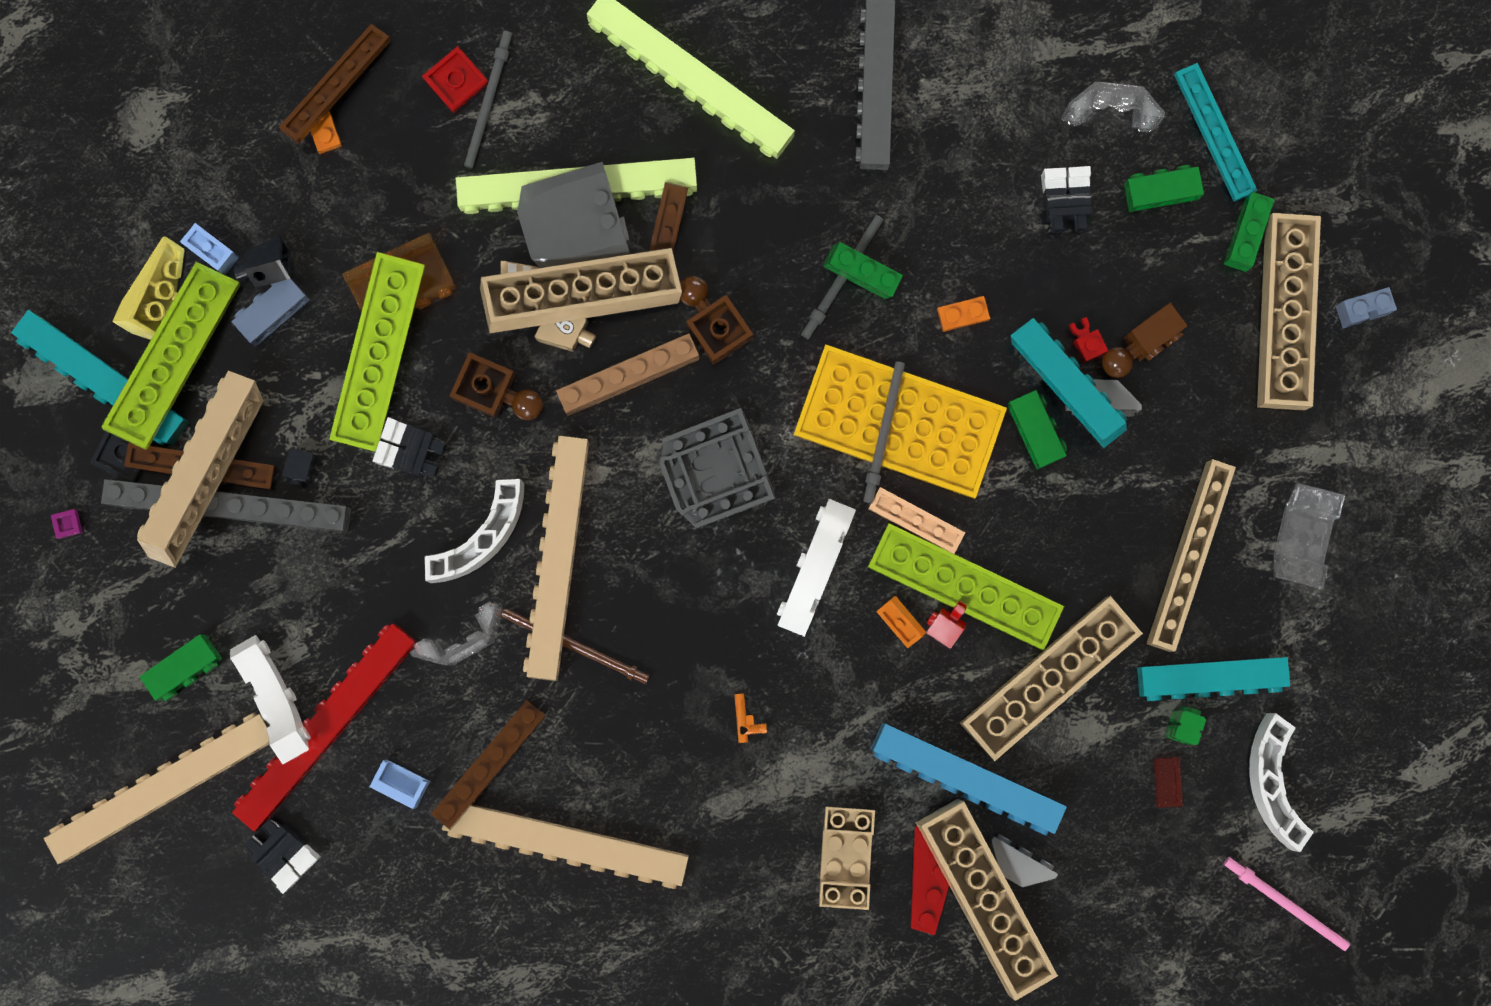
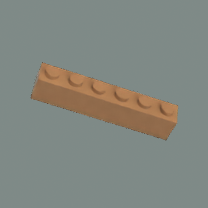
M686 334L558 389L556 392L567 416H570L698 361L699 354L690 334Z

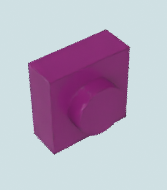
M72 509L51 515L57 539L83 533L78 510Z

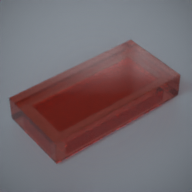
M1154 758L1157 807H1183L1180 758Z

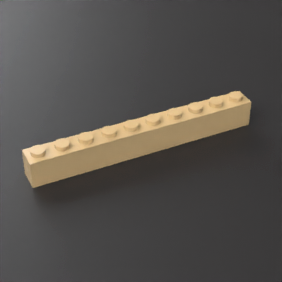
M559 436L558 442L553 444L552 456H555L556 460L555 466H551L549 472V480H553L552 490L548 489L546 494V504L550 505L549 512L544 513L543 527L546 528V535L541 537L539 551L543 552L542 561H538L536 575H539L540 579L539 585H535L533 591V599H536L537 602L536 609H531L530 614L533 632L528 633L526 646L530 648L529 658L525 657L523 672H527L526 677L558 681L589 448L588 439Z
M254 712L243 718L244 723L238 727L231 725L222 730L223 735L219 738L214 739L211 737L201 742L200 749L194 752L190 749L178 756L180 760L174 764L167 762L157 768L158 773L150 777L149 774L140 777L136 780L137 785L129 789L126 786L114 793L115 798L109 801L103 799L93 805L94 810L87 814L85 811H82L71 817L73 822L64 826L62 823L50 829L51 834L45 837L44 840L57 864L69 861L268 746L269 737L266 728L270 726V723L268 724L261 714L257 715Z
M473 804L451 830L444 825L442 830L448 831L447 835L450 837L461 839L462 835L472 837V842L485 844L487 840L495 842V847L509 850L510 846L519 848V853L533 855L534 852L543 854L542 858L557 861L559 857L567 859L566 863L580 867L581 863L591 865L590 869L605 872L606 868L614 870V875L628 878L629 874L639 876V881L652 883L653 880L662 882V886L676 889L677 885L682 886L689 855Z

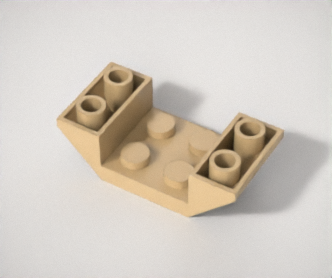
M826 807L822 839L819 907L869 910V877L875 810Z

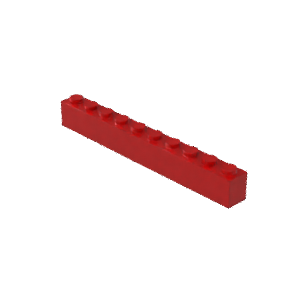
M391 624L382 628L378 634L379 640L374 645L371 643L362 652L364 656L359 663L354 662L346 671L348 676L343 682L338 681L330 690L332 695L327 701L323 699L314 709L316 714L312 719L307 718L302 723L311 738L308 740L309 750L285 764H282L277 756L272 758L266 766L268 768L267 772L263 776H257L251 783V791L247 795L242 794L234 803L236 808L232 813L252 831L260 830L418 644L398 625Z

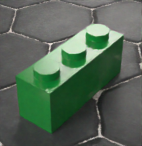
M1190 165L1177 167L1176 171L1168 172L1167 169L1157 170L1153 172V175L1144 176V173L1134 174L1124 184L1129 212L1195 201L1204 195L1199 167L1191 168Z
M1251 192L1245 198L1224 265L1244 272L1253 267L1275 199L1255 192Z
M841 242L832 246L823 267L884 299L893 297L903 276Z
M1035 390L1007 404L1036 470L1066 457V444L1062 438H1058L1055 432L1057 425L1052 416L1048 417L1045 410L1047 404L1042 394L1038 395Z
M199 634L139 676V678L155 701L164 700L167 702L178 694L176 691L182 686L187 688L198 680L197 676L202 672L207 674L218 666L217 662L222 657L206 635Z

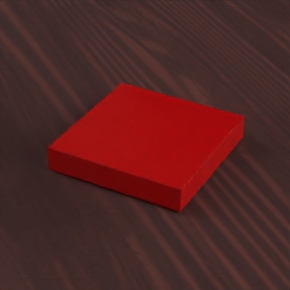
M458 46L422 75L426 83L453 113L487 86L489 82Z

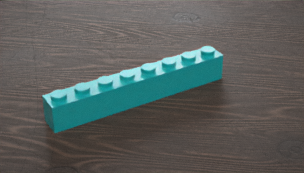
M27 310L11 332L18 338L15 342L27 350L30 347L36 350V357L45 363H48L50 360L56 365L54 369L65 377L68 374L74 377V384L85 391L89 388L95 392L93 397L103 404L109 402L114 405L128 381V378L30 310ZM170 409L153 440L162 446L165 443L173 446L190 422Z

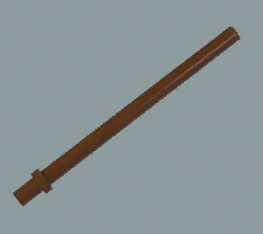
M507 608L504 609L501 617L533 631V624L530 623V619ZM567 636L563 638V646L627 675V678L630 680L633 678L644 684L647 683L650 675L637 670L636 666H628Z

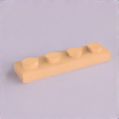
M881 487L873 499V504L868 508L953 554L965 535V532Z

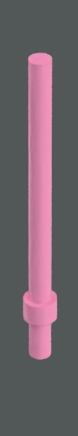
M1230 857L1225 860L1224 865L1236 873L1241 881L1253 885L1342 950L1346 951L1350 946L1348 941L1255 876L1253 870L1247 866H1241Z

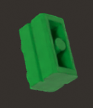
M1181 707V710L1172 711L1169 720L1171 724L1167 726L1165 732L1166 738L1183 744L1198 745L1201 737L1200 731L1204 729L1206 723L1205 717L1200 716L1201 711L1190 707Z

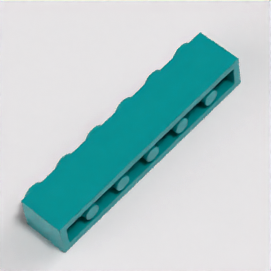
M1034 318L1011 335L1012 345L1100 445L1105 448L1127 431L1126 416L1120 409L1115 410L1110 405V398L1105 392L1102 391L1100 393L1094 387L1096 385L1090 375H1084L1079 370L1080 365L1072 356L1068 358L1064 353L1063 345L1057 339L1055 341L1052 340L1047 327L1042 322L1038 324Z
M1288 657L1137 667L1139 694L1142 697L1147 696V701L1162 700V695H1171V699H1186V694L1195 693L1196 698L1210 697V692L1218 691L1220 696L1235 695L1234 690H1244V694H1258V689L1268 688V693L1283 692V687H1290Z

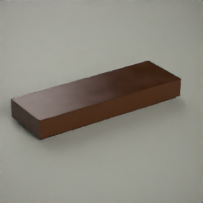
M669 182L664 183L649 251L672 248V252H674L688 187Z

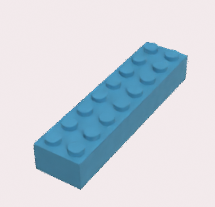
M884 723L881 724L870 749L875 752L874 757L886 763H889L890 759L897 762V768L910 774L914 769L920 772L919 778L934 784L935 780L942 782L941 788L957 794V791L960 790L964 792L963 798L978 805L980 801L986 802L985 808L1002 815L1003 811L1008 812L1007 818L1022 825L1027 821L1031 823L1029 828L1046 836L1048 831L1056 833L1067 808L1058 802Z

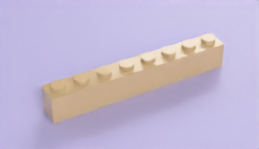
M1213 459L1205 464L1147 640L1148 645L1168 652L1176 651L1236 468L1234 466Z

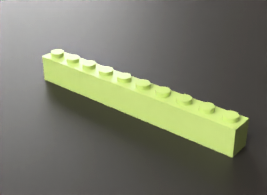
M597 0L588 11V25L598 33L602 31L608 36L607 39L617 47L619 45L627 49L626 53L631 58L642 60L646 63V68L652 73H660L665 77L664 80L673 88L679 87L684 91L683 94L692 102L697 100L703 105L702 108L712 116L716 114L722 119L721 122L731 130L733 128L741 132L740 136L745 141L756 143L760 146V151L766 156H774L778 159L793 139L795 130L616 0Z
M694 158L604 165L614 202L621 201V198L631 197V200L645 199V196L655 195V198H661L665 182L688 187L687 196L692 195V192H697ZM583 167L457 177L458 207L466 214H475L482 209H488L490 212H499L506 207L518 210L521 187L523 185Z

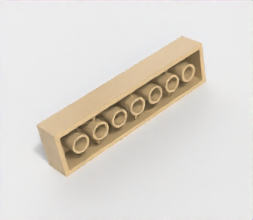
M1272 213L1265 228L1257 407L1307 410L1313 407L1321 216Z
M672 248L481 277L480 284L489 333L677 304L682 294Z
M228 371L225 378H221L219 381L217 393L214 398L208 401L204 417L198 420L192 439L188 440L184 446V454L180 461L178 460L173 466L170 480L162 486L158 502L152 505L146 524L142 525L138 531L137 540L149 558L176 568L264 402L254 380Z
M1111 596L1105 597L964 718L960 724L992 761H996L1143 633Z
M956 799L917 821L916 824L1007 994L1016 1001L1056 978L1058 975L965 802Z

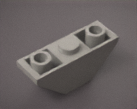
M1094 380L1096 384L1094 387L1100 393L1102 391L1105 392L1111 400L1110 405L1115 410L1120 409L1126 417L1134 416L1135 413L1142 410V405L1118 380ZM1065 406V411H1070V409L1067 406Z
M1000 834L997 838L992 835L989 837L992 854L1004 877L1025 887L1057 877L1058 874L1052 871L1054 868L1052 864L1043 859L1038 863L1031 858L1033 853L1021 846L1016 850L1010 846L1012 841Z

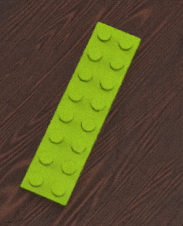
M377 252L329 440L376 452L425 268L424 264Z
M195 262L101 426L103 430L148 450L240 287L238 281Z
M889 523L868 565V568L952 608L960 600L967 605L965 614L1041 650L1045 649L1064 606Z

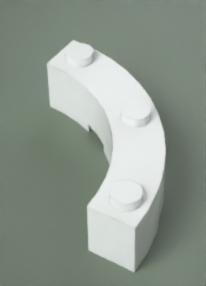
M496 480L491 512L485 523L462 546L445 553L425 556V581L437 583L462 577L478 569L498 553L512 534L522 509L524 498V482L522 480Z
M831 499L828 500L826 507H820L816 520L820 522L807 554L802 553L797 564L801 568L787 603L782 601L777 615L781 616L778 626L805 637L850 527L855 509Z
M255 635L230 649V659L245 683L251 682L256 693L254 700L263 719L268 724L270 723V726L266 728L270 747L281 763L285 764L308 751V740L311 738L303 726L294 701L297 700L291 688L286 687L276 666L268 655L271 652L267 643L264 640L260 642Z
M1266 713L1256 732L1251 749L1250 782L1258 811L1271 832L1288 849L1300 852L1314 832L1302 822L1294 809L1290 807L1286 798L1283 773L1281 772L1282 756L1285 754L1288 741L1295 727L1276 713Z

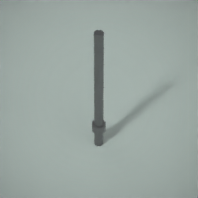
M503 31L499 48L495 49L493 56L495 59L464 163V166L473 169L501 71L504 62L508 60L510 53L508 48L512 38V33L509 31Z
M875 215L854 250L862 254L864 253L884 221L883 218ZM838 275L817 310L814 309L809 316L810 321L801 333L804 338L809 340L818 324H822L826 318L825 313L847 280L846 278Z
M895 362L870 473H867L865 483H867L863 500L865 503L873 504L876 486L880 484V469L905 363Z

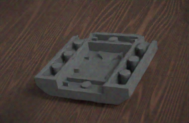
M603 162L521 187L517 214L530 257L539 268L630 255Z
M742 408L663 438L662 457L660 458L661 470L676 510L695 528L698 529L776 499Z

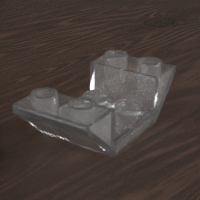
M1094 82L1069 102L1061 116V120L1067 121L1070 125H1080L1085 123L1093 108L1105 109L1107 107H1116L1118 111H1130V109H1133L1132 128H1138V131L1151 132L1164 119L1165 112L1143 86Z
M1299 483L1296 484L1284 509L1274 552L1275 578L1318 589L1324 588L1328 565H1324L1333 522L1336 519H1340L1345 495Z
M491 602L479 607V613L475 617L484 633L477 631L466 638L468 642L465 644L456 643L443 650L439 641L427 640L425 638L413 645L415 649L410 652L411 656L445 666H453L495 642L504 608L500 604Z

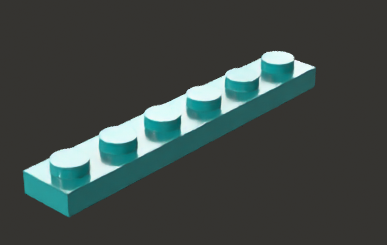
M1198 63L1177 71L1174 76L1233 201L1245 198L1251 192L1256 193L1258 190Z

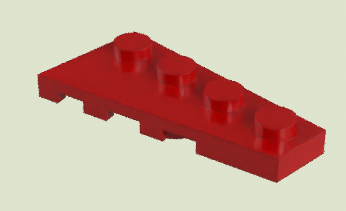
M914 826L910 927L935 935L949 884L919 828Z

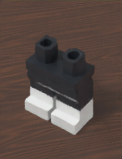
M1090 166L1069 167L1067 172L1066 168L1044 169L1041 180L1046 222H1050L1052 233L1065 232V221L1070 220L1074 222V231H1087L1089 218L1092 215Z
M387 418L381 438L405 448L402 449L379 441L373 462L420 477H424V475L436 477L440 465L429 460L432 452L443 456L447 444L432 433Z
M271 818L261 827L270 838L264 843L255 834L244 845L252 854L250 859L277 885L276 887L284 894L321 856L293 832L287 824L281 825Z

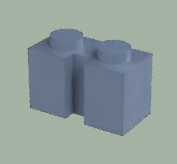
M1390 287L1348 299L1336 305L1343 328L1360 324L1367 319L1380 318L1397 310Z

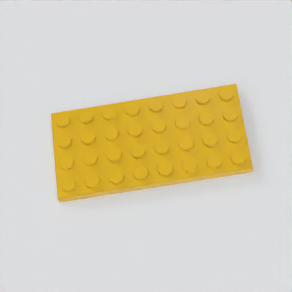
M825 344L794 436L872 463L894 368ZM903 372L881 466L975 499L1007 408Z

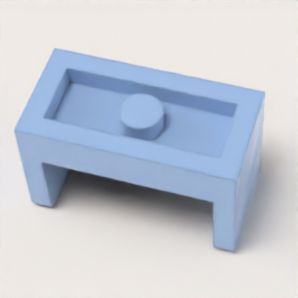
M196 223L180 241L223 275H226L239 259L233 251Z
M383 760L370 787L415 809L421 801L430 781L389 760Z

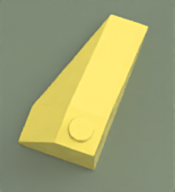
M162 237L123 298L112 321L113 323L132 334L152 339L178 294V278L181 277L184 248L167 237Z

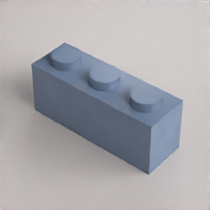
M291 278L271 284L272 287L265 293L261 292L255 296L253 303L247 309L242 308L235 314V319L232 323L255 347L310 300Z

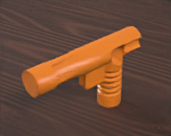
M744 693L734 694L738 742H748V735L753 733H767L766 723L755 725L753 715L746 716ZM741 726L748 729L745 734H741Z

